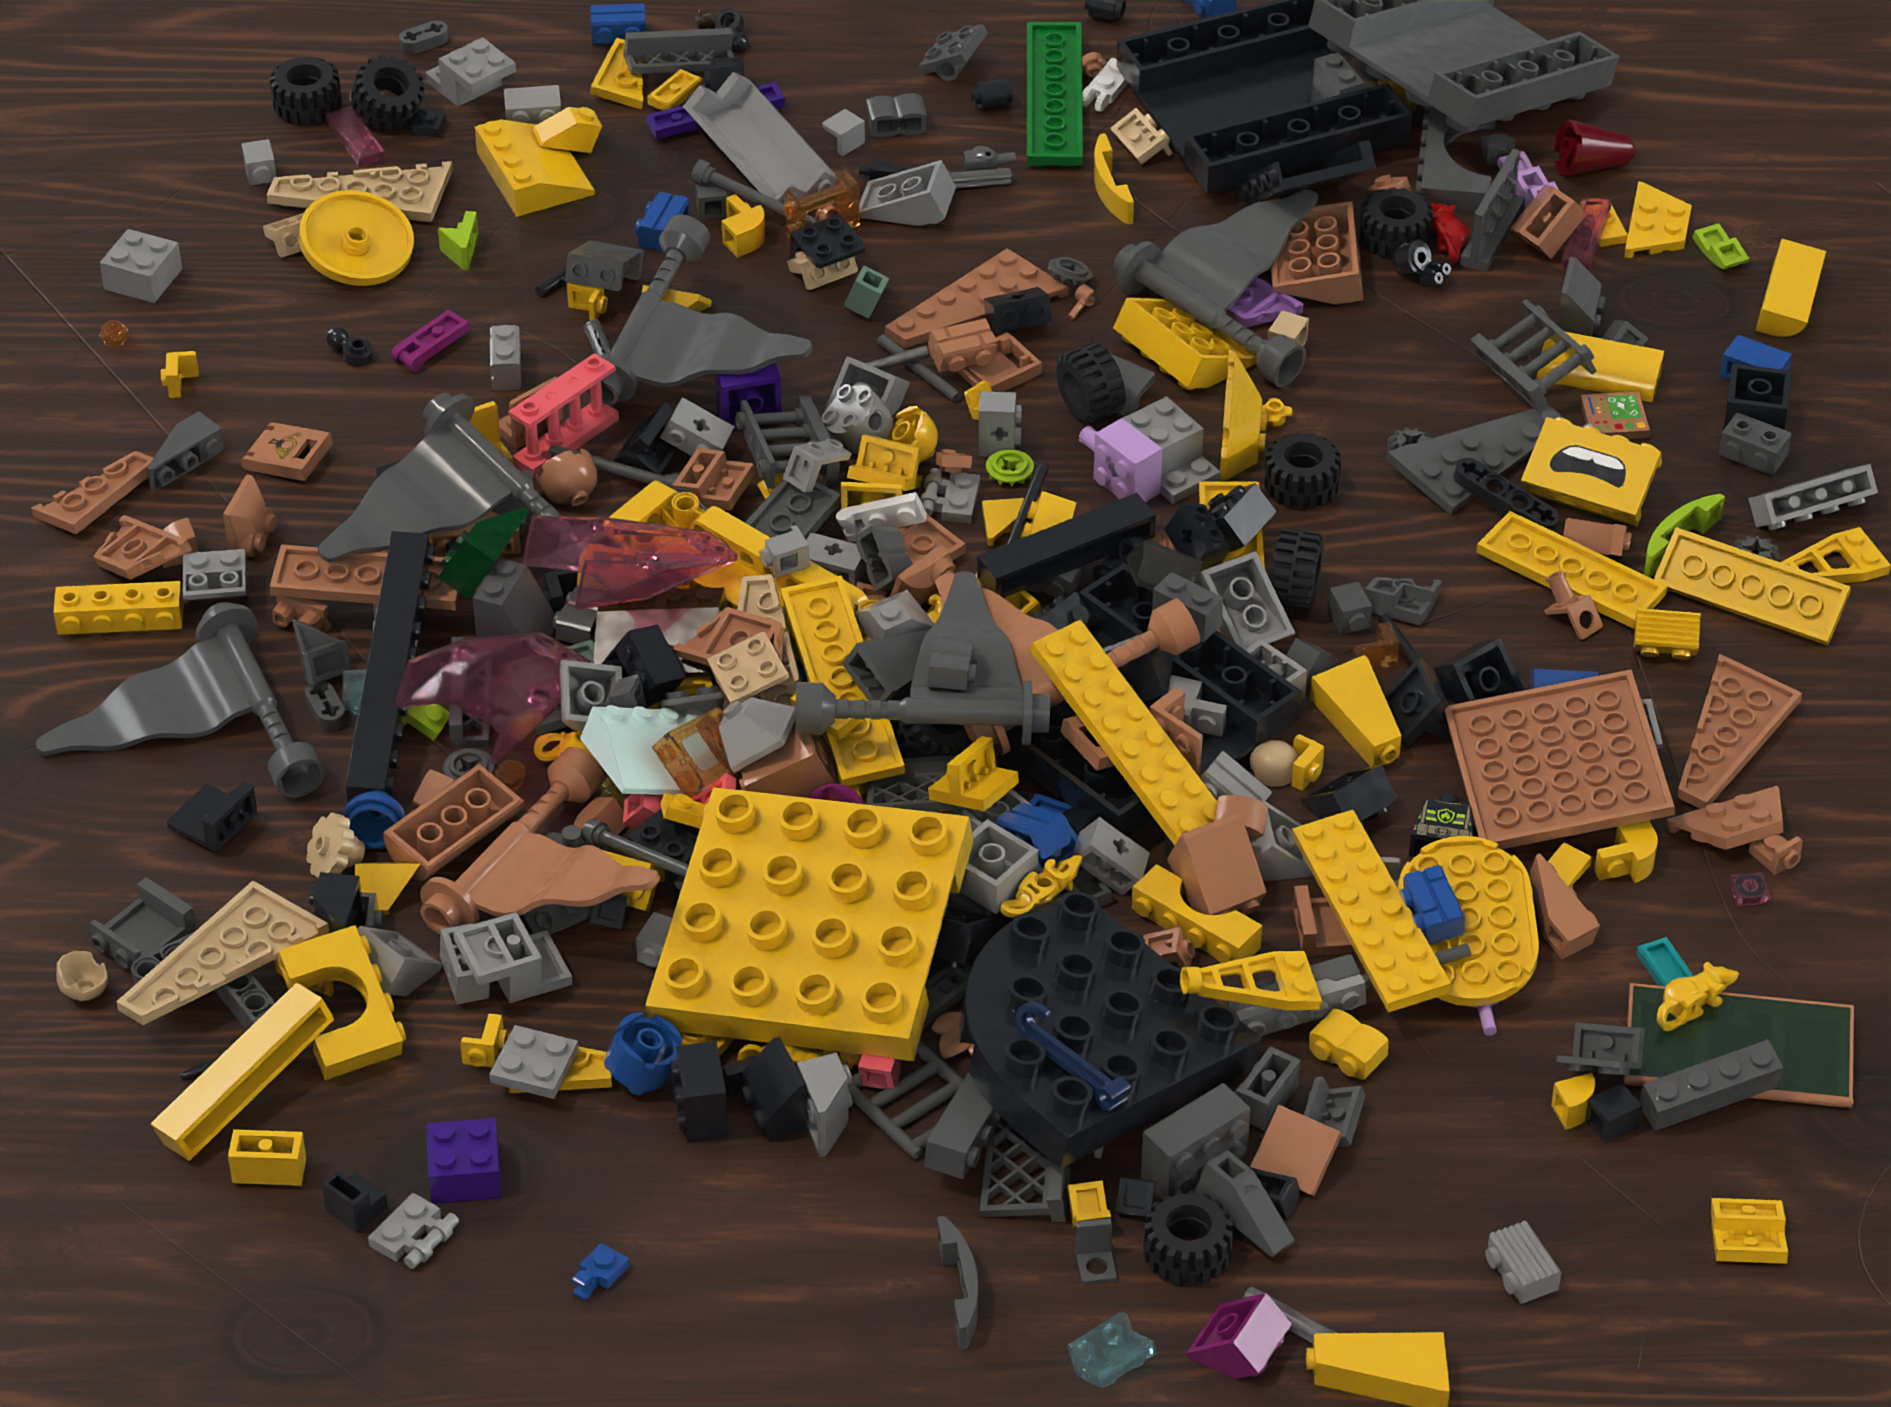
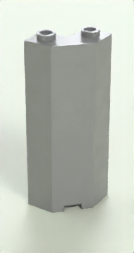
M732 72L716 93L700 85L683 106L754 187L766 196L801 210L822 201L839 181V177L749 79L735 72Z

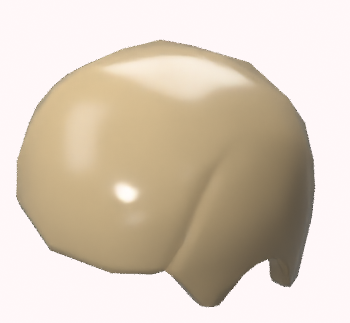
M1268 740L1253 749L1250 755V768L1254 771L1255 778L1263 785L1270 787L1285 786L1292 782L1293 763L1297 760L1298 755L1295 749L1282 740Z
M72 951L62 955L57 962V985L61 992L69 998L78 1001L91 1000L100 996L108 985V974L105 964H97L91 952Z

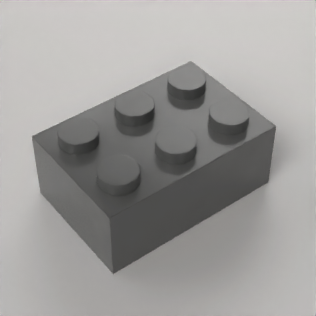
M1222 1083L1143 1132L1141 1177L1144 1180L1156 1181L1155 1191L1162 1197L1165 1195L1172 1197L1174 1192L1182 1191L1183 1194L1188 1193L1193 1186L1198 1184L1206 1163L1225 1151L1229 1150L1241 1160L1248 1152L1250 1107L1229 1087Z

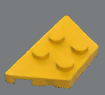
M1638 182L1624 258H1632L1635 251L1648 250L1649 254H1657L1663 251L1684 249L1692 205L1646 183Z

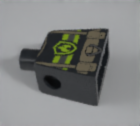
M1450 792L1443 793L1440 796V800H1425L1411 830L1409 857H1416L1420 853L1421 848L1440 839L1455 836L1473 837L1471 807L1468 804L1459 803V797Z

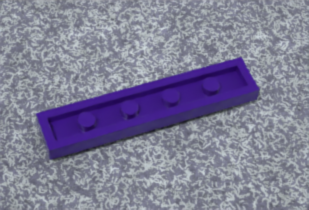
M775 82L757 86L758 90L776 109L785 107V97ZM683 106L646 115V123L656 139L667 138L672 135L702 128Z

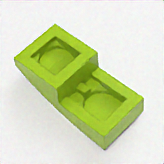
M1720 223L1694 231L1692 238L1697 246L1719 268L1724 270L1749 261V257L1736 237L1729 239Z

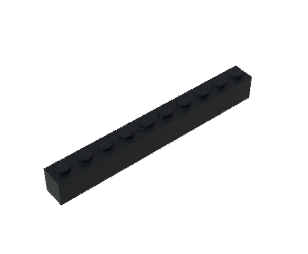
M391 531L345 785L347 802L365 792L380 790L388 795H394L395 776H392L393 769L399 768L400 750L397 749L398 742L403 743L405 727L401 721L402 716H408L409 698H406V692L412 691L413 672H410L411 665L417 664L418 647L415 646V640H421L422 621H419L420 615H425L427 605L426 596H423L424 590L430 589L431 572L428 571V566L434 565L435 547L430 546L429 534Z

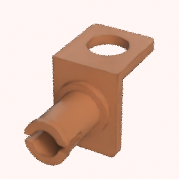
M1558 571L1546 577V581L1556 600L1555 604L1544 610L1546 615L1567 613L1579 640L1587 638L1603 627L1591 596L1573 595L1564 571ZM1583 611H1587L1592 619L1591 625L1587 629L1583 628L1580 624V615Z

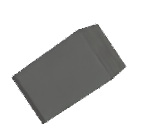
M1295 638L1286 655L1307 670L1306 689L1311 686L1312 676L1327 671L1338 663L1337 657L1310 642Z

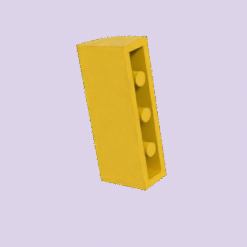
M1781 239L1755 331L1776 337H1789L1798 334L1805 328L1808 323L1826 251Z
M1565 332L1579 345L1585 344L1594 355L1592 363L1597 372L1592 375L1579 365L1555 384L1600 393L1639 391L1642 401L1653 402L1662 372L1664 351ZM1551 339L1545 341L1542 353L1556 343ZM1566 352L1559 355L1538 371L1537 379L1543 378L1571 356Z

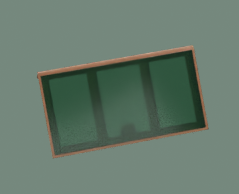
M1630 983L1627 1027L1645 1028L1642 1068L1630 1069V1074L1623 1076L1624 1085L1643 1087L1644 1083L1769 1039L1784 1067L1779 1087L1749 1098L1852 1108L1854 1005L1721 992L1717 995L1723 999L1721 1005L1712 1007L1706 1003L1701 1007L1704 1013L1700 1017L1687 1021L1684 1025L1681 1024L1674 1030L1665 1031L1657 1023V1012L1660 1005L1664 1003L1663 995L1666 986ZM1669 1013L1666 1021H1672L1676 1017Z

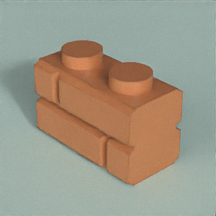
M986 318L932 330L928 340V351L932 359H934L939 372L948 370L957 372L965 366L974 364L979 366L986 365L995 359L997 340L993 332H991Z

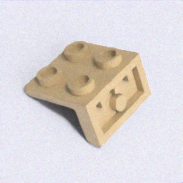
M760 632L707 659L729 705L735 701L742 703L750 697L789 678L784 665L765 632Z

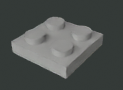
M514 1025L489 1074L490 1083L554 1099L579 1051L578 1041Z

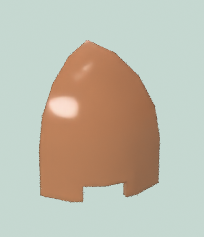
M595 797L579 813L574 822V825L579 827L582 832V828L588 820L597 819L606 823L611 833L616 835L627 826L623 824L624 811L615 797Z

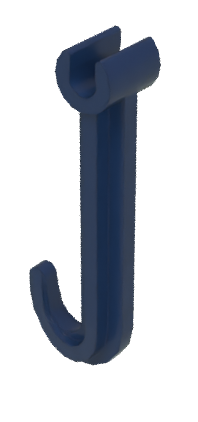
M1028 1001L1019 1007L1016 1014V1024L1021 1036L1038 1041L1044 1047L1048 1058L1072 1076L1086 1081L1091 1086L1093 1092H1095L1096 1102L1103 1110L1110 1111L1129 1099L1123 1093L1129 1090L1131 1086L1124 1078L1117 1077L1111 1080L1036 1024L1032 1013L1045 1019L1051 1015L1048 1008L1036 1001Z

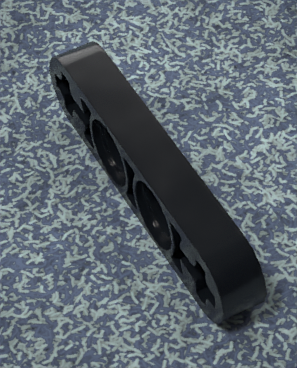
M1462 458L1458 461L1453 477L1455 482L1505 514L1512 511L1553 532L1555 531L1559 522V514L1553 507L1473 458ZM1490 484L1496 485L1500 488L1501 492H1491L1486 486ZM1512 501H1522L1526 508H1517L1512 504Z

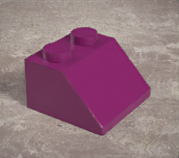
M1267 1293L1218 1305L1186 1354L1190 1359L1234 1379L1247 1376L1255 1377L1267 1368V1361L1274 1350L1283 1344L1285 1340L1284 1335L1292 1323Z

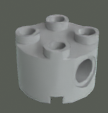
M849 384L840 387L836 393L837 397L821 417L827 430L853 454L859 453L862 435L866 434L885 439L893 426V418L890 415L892 413L891 409L866 385L851 387Z

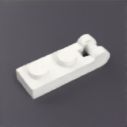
M917 492L846 507L839 510L836 514V519L839 525L844 527V535L850 542H855L856 535L871 525L900 528L926 522L927 517Z

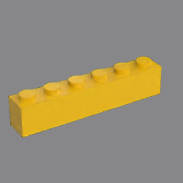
M298 983L293 985L151 1123L163 1144L190 1161L335 1020L324 1000Z

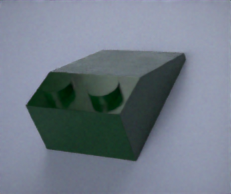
M523 507L476 522L469 533L463 529L453 544L458 548L456 552L450 549L440 564L445 568L438 578L469 599L530 510Z

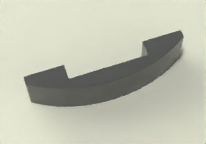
M945 1216L937 1217V1240L942 1265H957L964 1298L954 1300V1325L959 1350H965L972 1340L977 1324V1268L972 1252L960 1231Z

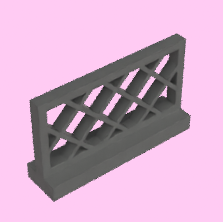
M1512 148L1474 214L1472 237L1460 256V265L1487 272L1508 236L1509 229L1524 208L1525 198L1516 195L1521 150Z
M994 752L996 767H999L997 752ZM957 755L902 758L905 765V774L870 781L866 805L918 811L969 809L929 800L928 788L946 774L947 764ZM995 802L991 807H997V802Z
M1002 1124L995 1125L992 1139L986 1148L980 1202L981 1217L1050 1215L1052 1222H1066L1068 1205L1067 1186L1070 1183L1071 1164L1060 1169L1048 1158L1045 1160L1046 1156L1040 1151L1035 1152L1030 1148L1029 1145L1031 1143L1025 1138L1020 1140L1013 1133L1016 1130L1010 1125L1006 1128ZM1005 1139L1015 1144L1004 1154L996 1149V1146ZM1023 1151L1031 1158L1018 1167L1011 1159ZM1039 1164L1045 1169V1172L1033 1179L1026 1172ZM1005 1165L1012 1172L999 1181L993 1176V1173ZM1018 1178H1021L1028 1185L1015 1194L1008 1186ZM1035 1190L1043 1196L1042 1203H1026L1023 1200ZM1000 1192L1009 1198L1003 1204L990 1205V1200Z

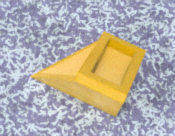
M394 862L355 864V876H360L362 893H376L378 910H383V915H389V908L420 864Z

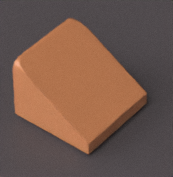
M430 769L415 794L412 804L419 807L455 780Z

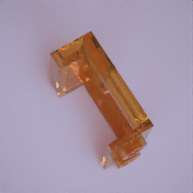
M846 169L835 172V186L797 199L789 189L785 191L786 203H784L783 208L786 214V226L784 227V232L789 241L791 231L805 227V215L809 211L836 202L838 214L845 219L854 231L860 229L859 184Z
M719 706L667 732L652 746L659 760L663 763L682 793L690 798L701 789L717 781L725 773L735 776L741 772L740 769L733 773L730 769L719 731V725L724 717V713ZM699 732L719 764L705 771L697 767L682 744V740Z

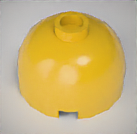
M917 406L907 407L895 415L898 420L894 423L885 439L921 447L922 452L919 464L928 461L934 455L938 431L934 421L926 412Z

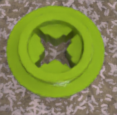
M1012 449L1001 450L992 454L986 462V473H989L990 480H997L999 485L1009 483L1013 486L1015 482L1024 484L1026 479L1032 478L1034 463L1031 457L1024 452Z

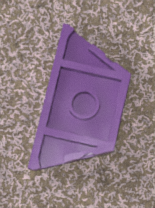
M1256 277L1238 301L1226 311V314L1247 328L1275 321L1282 310L1300 315L1303 312V303L1287 294L1274 292L1272 285Z

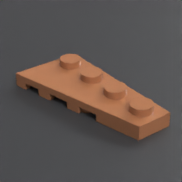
M134 451L103 468L104 474L93 477L88 476L79 481L80 487L69 493L63 490L53 496L54 501L44 507L41 503L31 508L33 517L77 534L149 477L147 468L154 458Z

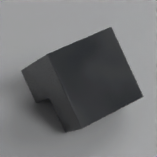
M337 1170L322 1183L326 1212L356 1233L388 1207L386 1193L355 1171L346 1177Z

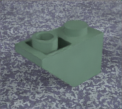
M863 265L843 306L857 314L870 318L889 282V278Z

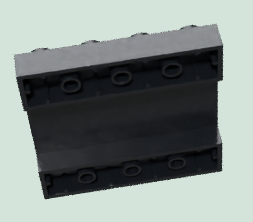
M1276 0L1117 40V68L1160 129H1163L1168 135L1170 143L1207 194L1212 192L1220 194L1231 192L1236 186L1240 185L1241 179L1275 162H1279L1283 178L1287 173L1312 166L1323 167L1322 160L1358 142L1369 140L1372 153L1378 154L1385 151L1389 146L1410 141L1412 113L1388 83L1323 99L1314 88V60L1336 53L1327 47V38L1308 27L1315 0Z
M1125 563L1079 592L1081 599L1098 620L1088 630L1102 649L1148 631V624L1152 614L1153 589L1156 586ZM1218 630L1205 642L1200 641L1199 644L1173 656L1171 675L1202 681L1201 700L1227 705L1226 726L1222 737L1199 732L1203 736L1200 776L1222 751L1237 762L1252 752L1259 744L1268 741L1300 719L1302 691ZM1066 701L1050 708L1049 733H1032L1030 746H1022L1021 726H1016L1005 732L1009 740L1010 752L1003 756L1071 807L1099 812L1101 819L1127 837L1154 819L1115 766L1097 771L1060 732L1064 719L1077 716ZM1087 730L1085 736L1096 747L1100 746L1098 742L1095 740V738L1092 736V734Z

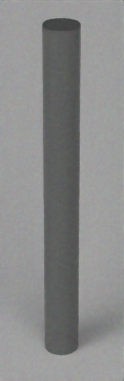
M885 334L880 335L877 339V344L892 355L906 351ZM919 360L905 364L954 403L961 399L962 394Z

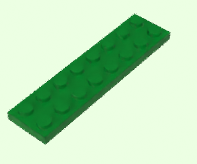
M1027 22V165L1083 166L1081 22Z

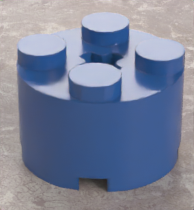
M639 1012L626 1016L620 1022L604 1059L605 1068L610 1071L616 1080L627 1086V1089L635 1095H642L646 1091L657 1090L668 1082L671 1076L670 1061L676 1060V1046H680L682 1042L679 1031L668 1020L655 1015L654 1019L643 1017L645 1013Z

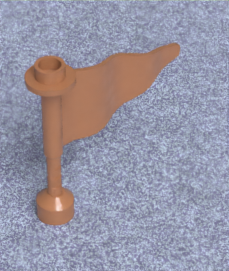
M945 573L935 580L943 607L955 576L953 573ZM981 588L992 620L1004 632L1010 642L1021 686L1023 687V680L1032 681V694H1049L1050 708L1065 701L1066 699L1028 650L1033 642L1058 630L1046 621L1033 618L1021 612L995 592ZM1175 598L1152 610L1148 631L1124 643V645L1114 648L1107 655L1118 668L1155 648L1178 655L1199 644L1200 635L1188 609L1178 598ZM964 725L972 743L981 736L993 738L994 750L1002 756L1010 752V744L1005 732L1016 726Z
M578 747L566 748L548 767L547 775L551 788L528 810L527 814H524L519 821L512 822L455 882L443 877H433L423 885L420 893L423 906L420 912L429 928L440 934V929L479 923L478 909L493 916L501 917L517 912L518 916H521L536 907L547 904L577 907L594 906L623 892L649 890L659 882L660 875L657 871L640 866H623L593 845L571 848L561 845L541 834H534L539 825H542L564 801L578 804L585 803L603 785L605 779L603 769L590 753Z

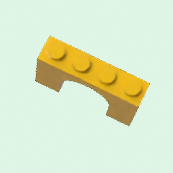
M355 925L278 950V965L288 990L296 983L307 988L326 981H341L355 987L365 999L367 1007L357 1021L346 1027L319 1035L313 1040V1052L324 1080L402 1055L403 1041H406V1034L400 1021L395 1023L391 1012H394V1005L388 992L383 994L379 984L382 983L379 967L376 963L371 965L368 955L371 951L365 935H359Z

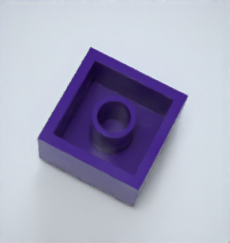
M776 363L753 373L715 374L717 412L720 419L734 426L733 431L738 430L735 417L736 412H740L741 400L748 401L753 414L782 412L781 377Z
M496 1118L426 1123L431 1203L501 1198Z

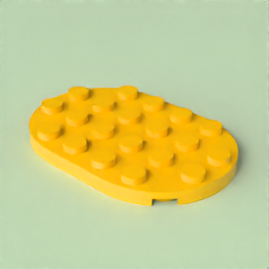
M1448 837L1424 846L1411 862L1407 861L1399 878L1398 890L1403 889V877L1406 874L1419 870L1422 872L1424 869L1436 865L1441 866L1465 916V932L1461 936L1451 939L1445 938L1441 942L1430 944V947L1436 953L1467 943L1471 951V956L1441 965L1451 982L1452 992L1436 998L1455 1005L1482 1006L1497 1003L1517 993L1533 975L1539 952L1531 882L1524 865L1515 855L1511 856L1498 848V843L1479 837Z

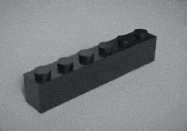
M1138 493L1132 494L977 556V579L986 589L995 592L1003 598L1118 552L1119 542L1123 538L1141 537L1144 541L1154 538L1156 514Z

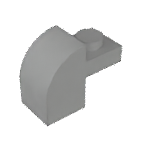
M1171 675L1168 692L1177 687L1185 693L1183 722L1198 732L1222 737L1226 726L1227 705L1201 700L1202 681Z

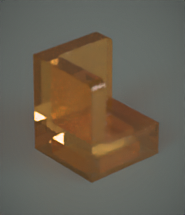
M1390 622L1378 624L1377 642L1353 646L1355 658L1365 655L1372 669L1397 665L1399 641Z

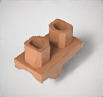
M276 596L277 605L272 611L275 625L285 627L294 619L324 633H327L331 628V624L327 620L329 608L326 602L318 599Z

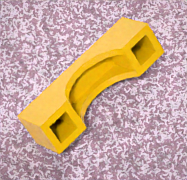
M1157 864L1132 886V909L1140 916L1146 917L1162 926L1165 930L1180 927L1187 939L1192 940L1195 948L1208 953L1220 963L1251 957L1261 948V924L1237 910L1222 915H1207L1191 909L1182 899L1183 879Z

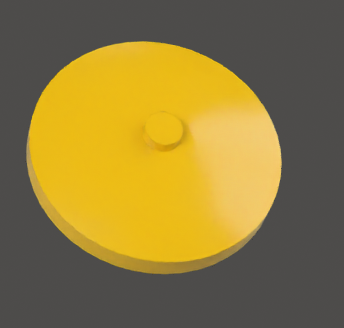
M343 190L326 194L309 205L301 219L299 245L307 261L326 277L344 284L369 286L389 281L405 269L412 255L414 234L407 217L390 201L369 192Z

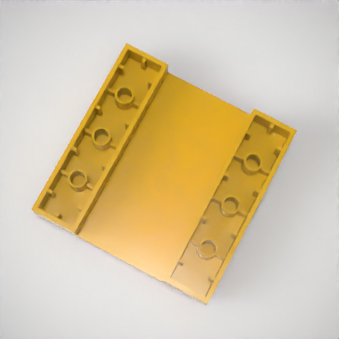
M713 787L645 1004L648 1017L653 1019L655 1015L663 1017L672 1023L679 1032L766 1043L780 1037L783 1044L789 1046L914 1061L929 1007L925 984L950 893L959 894L974 840L969 816Z

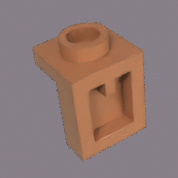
M1776 834L1751 842L1749 853L1776 875L1785 869H1791L1797 865L1801 858L1803 840L1797 836L1787 841L1780 834Z
M1180 927L1143 936L1145 944L1169 963L1176 961L1181 969L1183 967H1191L1192 958L1195 957V947L1192 940L1187 939Z

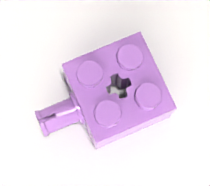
M1123 418L1098 432L1091 426L1085 427L1080 432L1079 442L1094 452L1093 475L1099 485L1107 488L1118 499L1138 493L1147 502L1161 493L1162 448Z

